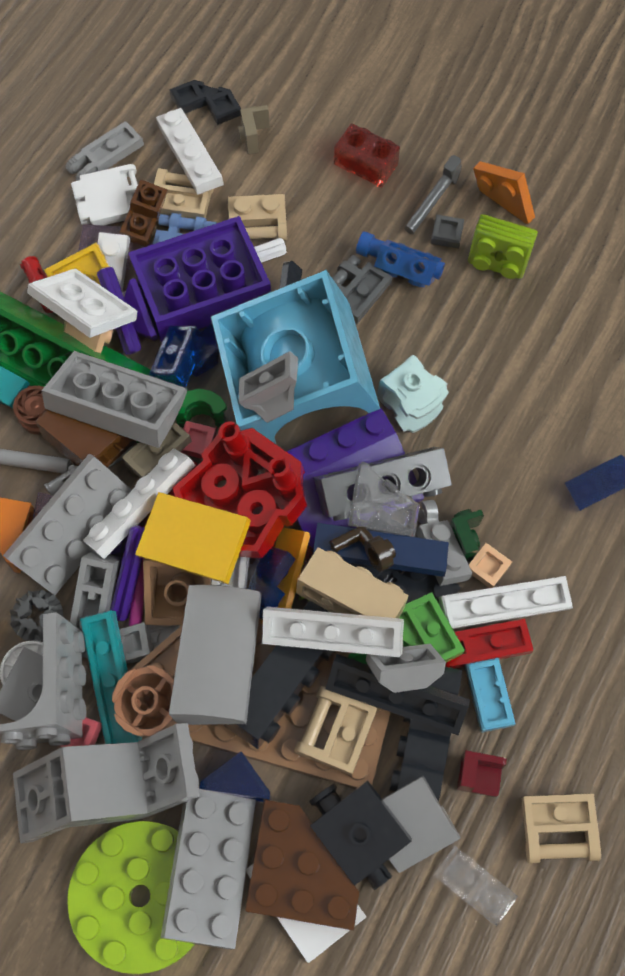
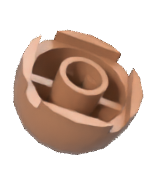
M153 665L139 669L134 668L128 671L118 681L112 694V702L114 703L116 713L114 717L117 723L125 731L139 737H150L177 724L169 715L174 677L169 672Z

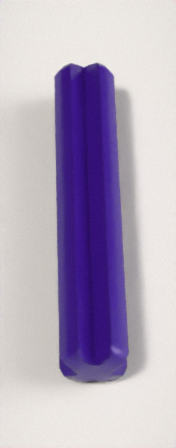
M107 267L99 270L97 276L100 285L126 303L114 268ZM133 322L116 328L126 355H131L141 350V344Z
M133 526L129 531L110 611H116L117 621H125L128 618L143 558L135 555L145 529L141 526Z

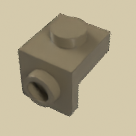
M267 105L240 110L242 126H238L240 143H246L248 154L259 152L257 130L269 128L270 126Z

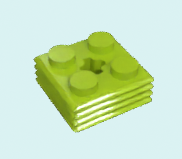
M481 214L474 232L468 262L478 270L485 271L489 269L501 273L503 277L508 279H521L524 276L538 231Z

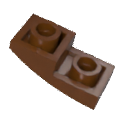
M140 179L119 234L128 235L130 242L147 247L161 213L168 189Z

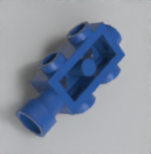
M365 231L362 232L356 247V254L364 257L370 255L377 258L374 267L382 269L395 278L398 275L408 278L410 284L418 287L430 286L435 279L439 280L445 267V263L441 262L442 259L433 256L431 253H424L390 240L384 242L376 239L375 235Z

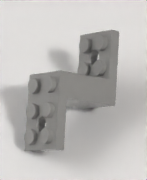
M188 723L174 724L134 743L61 747L13 772L20 843L34 842L68 827L140 820L199 797V778L195 770L192 751L193 741L190 737Z

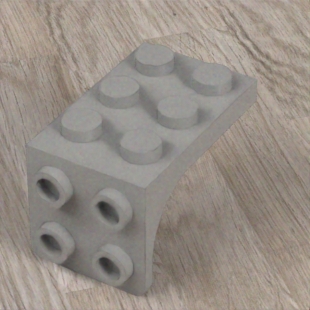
M57 612L43 614V688L39 701L33 710L22 719L0 724L1 743L16 745L18 750L37 748V743L49 742V745L53 746L70 744V739L83 737L82 720L86 718V704L82 699V686L86 683V672L82 665V652L86 648L84 636L81 630Z

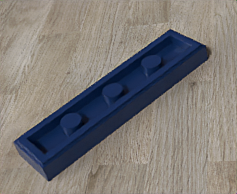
M317 523L313 554L318 547L324 551H333L329 541L355 528ZM368 530L373 537L380 536L392 543L396 557L393 558L394 565L388 569L445 577L449 542ZM360 541L336 552L347 563L372 566L367 557L365 547Z

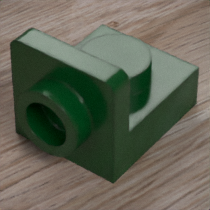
M471 509L460 511L454 515L450 522V526L467 562L474 559L480 547L476 531L470 529L481 524L484 517L481 509L474 512Z

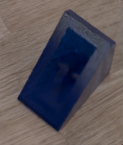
M242 751L200 782L199 789L254 799L256 802L263 803L265 800L271 801L272 799L269 789Z

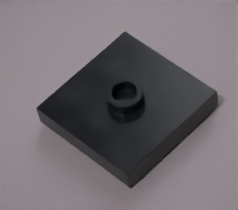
M368 780L310 825L354 886L412 842L411 836Z

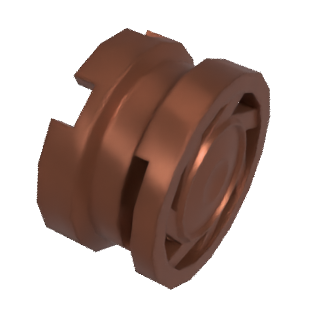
M43 386L25 388L16 396L13 404L14 414L21 426L27 432L39 435L41 432L35 421L46 410L41 393L44 388Z

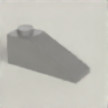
M94 551L81 557L70 623L82 631L81 618L110 611L123 557L109 554L103 559ZM85 648V651L82 652V657L88 658Z

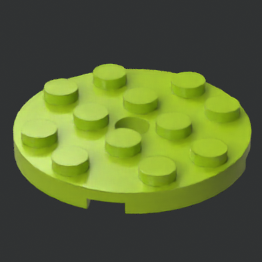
M149 821L126 823L102 834L86 849L79 859L69 884L67 902L69 919L73 932L82 948L101 965L127 974L155 972L179 961L195 946L192 943L161 939L178 837L176 829ZM140 885L146 886L150 891V900L143 907L134 906L131 900L132 890Z

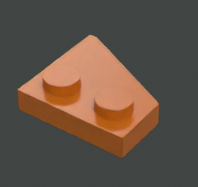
M481 161L473 168L479 191L526 224H529L535 218L525 173Z

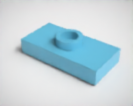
M499 658L466 664L465 671L481 733L514 726L516 723Z

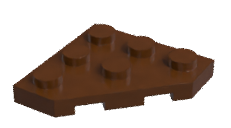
M265 800L246 912L354 931L359 891L356 886H354L310 827L312 823L299 805Z

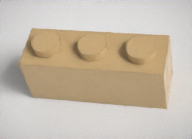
M319 547L299 576L296 589L297 594L332 613L388 618L400 617L409 596L399 586L390 582L384 583L373 577L369 570L360 566L354 567L345 562L339 554L333 551H324Z

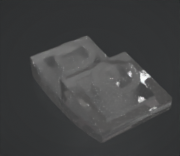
M454 846L434 874L436 878L495 926H498L518 897L456 846Z

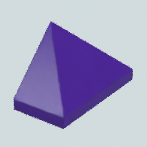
M136 278L129 280L124 298L128 305L138 311L137 319L133 321L136 333L153 341L159 340L140 285Z

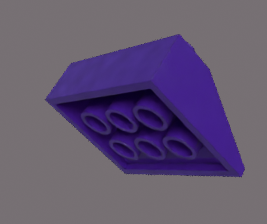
M240 216L128 252L161 342L213 325L211 316L271 292V283Z
M382 408L287 451L301 461L305 471L303 475V490L307 507L295 523L300 531L309 532L308 547L311 553L314 550L317 523L350 528L365 527L376 512L364 513L363 509L352 511V517L334 521L333 517L323 515L314 477L405 454L400 440ZM413 470L408 475L411 485L417 482ZM386 476L381 477L378 481V489L383 493L389 487V480ZM352 484L347 490V497L352 501L359 495L357 484ZM423 493L413 495V501L398 505H394L393 501L383 503V508L379 511L387 516H391L424 500Z

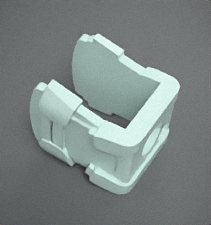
M411 355L404 363L379 381L377 397L389 410L392 409L396 414L395 420L403 432L410 431L414 433L430 424L443 410L442 402L449 393L447 390L448 383L437 375L433 376L427 372L418 358Z

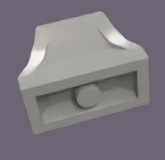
M289 351L239 378V404L246 409L255 411L267 423L294 410V389L297 381L298 357Z
M431 644L403 647L400 657L366 655V662L379 683L394 693L427 688L440 678L445 671V660Z

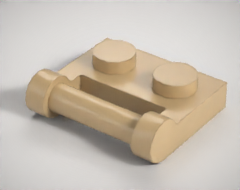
M158 168L154 184L168 189L160 214L171 215V213L181 214V217L196 219L197 216L206 218L211 193H213L214 189L197 195L193 188L172 186L193 187L186 175L169 173L167 169Z
M285 194L228 197L229 219L240 216L244 226L278 225L245 228L250 239L282 238L287 240Z
M320 686L316 694L318 701L301 741H297L294 752L352 776L377 712V707L326 690V687ZM334 704L339 706L340 709L324 750H321L314 746L330 705Z
M594 794L524 796L521 798L526 838V858L529 864L540 863V859L587 858L588 861L601 860ZM585 832V843L539 845L538 834Z

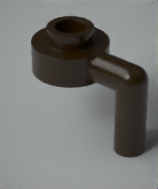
M359 526L329 541L331 549L335 553L360 541L365 547L369 561L378 572H382L394 565L393 558L396 557V552L392 543L380 536L373 537L364 526Z

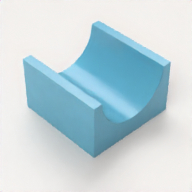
M327 270L211 316L236 423L241 431L253 428L276 444V433L285 424L304 414L339 406L357 407L368 413L380 409L350 304ZM291 351L298 357L297 381L294 389V410L267 423L255 411L246 409L239 404V378Z

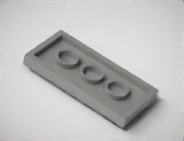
M88 454L3 556L49 592L56 595L80 566L81 557L92 551L83 539L89 534L91 528L101 522L112 511L113 506L119 500L124 499L132 490L96 457Z
M199 789V797L183 803L161 939L232 950L236 947L256 800Z

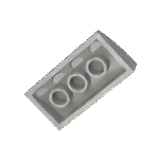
M74 351L42 389L45 409L156 448L160 447L170 431L187 394V388Z
M189 585L169 715L177 724H246L262 596L259 591L230 586Z

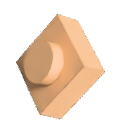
M485 543L470 562L469 567L473 577L487 587L494 588L511 566L512 561Z

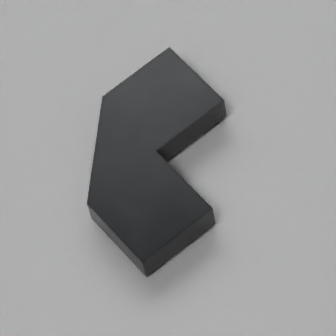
M192 80L169 89L175 105L178 109L182 108L185 114L207 106L217 125L241 116V107L230 89L209 87L204 82Z

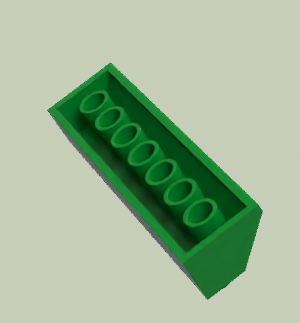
M0 292V366L30 383V386L45 387L74 351L184 387L105 345L101 353L93 351L64 332V324Z

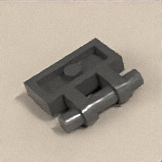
M352 255L347 261L344 260L338 266V272L332 279L348 300L354 321L358 324L392 283V276L374 267L370 262L361 270L357 267L361 260L356 255ZM346 279H352L346 288L342 286Z

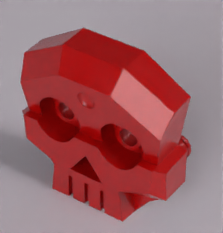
M228 421L220 426L218 435L201 453L203 461L173 487L175 497L248 517L251 522L238 557L263 558L273 547L283 527L292 526L307 507L303 490V475L305 471L301 461L255 429L249 428L240 431L237 424L235 426L234 422ZM226 480V484L223 487H217L220 481ZM263 507L259 514H253L255 508Z

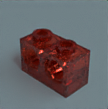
M351 123L334 146V165L382 188L398 166L400 146L391 140L371 133L366 128H361Z

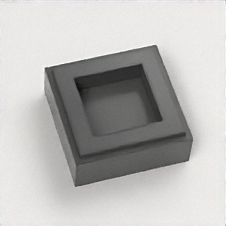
M436 214L431 244L459 249L464 219Z

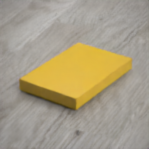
M158 492L135 555L229 584L251 520L245 516Z

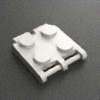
M134 164L80 175L79 181L71 183L81 225L92 224V227L96 228L125 221L130 209V201L138 186L135 177L137 170ZM127 177H130L132 184L130 186L128 184Z

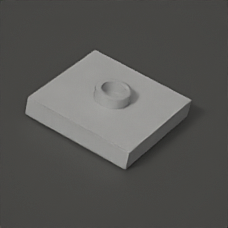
M23 647L0 690L1 715L13 721H18L29 714L36 706L43 688L42 655Z

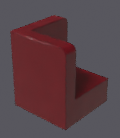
M465 750L461 755L457 790L497 797L500 791L502 769L506 766L507 758Z

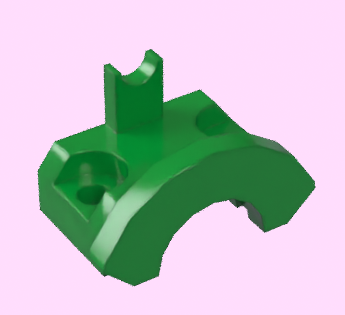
M189 390L176 417L177 424L184 428L186 421H190L196 415L205 414L211 416L215 426L220 428L226 422L225 411L227 410V405L219 395L210 390Z

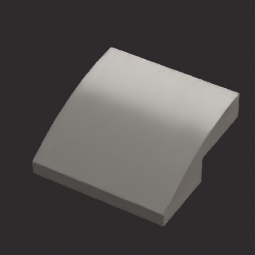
M424 776L419 777L382 799L412 838V842L389 859L398 873L461 838L443 805L440 806Z

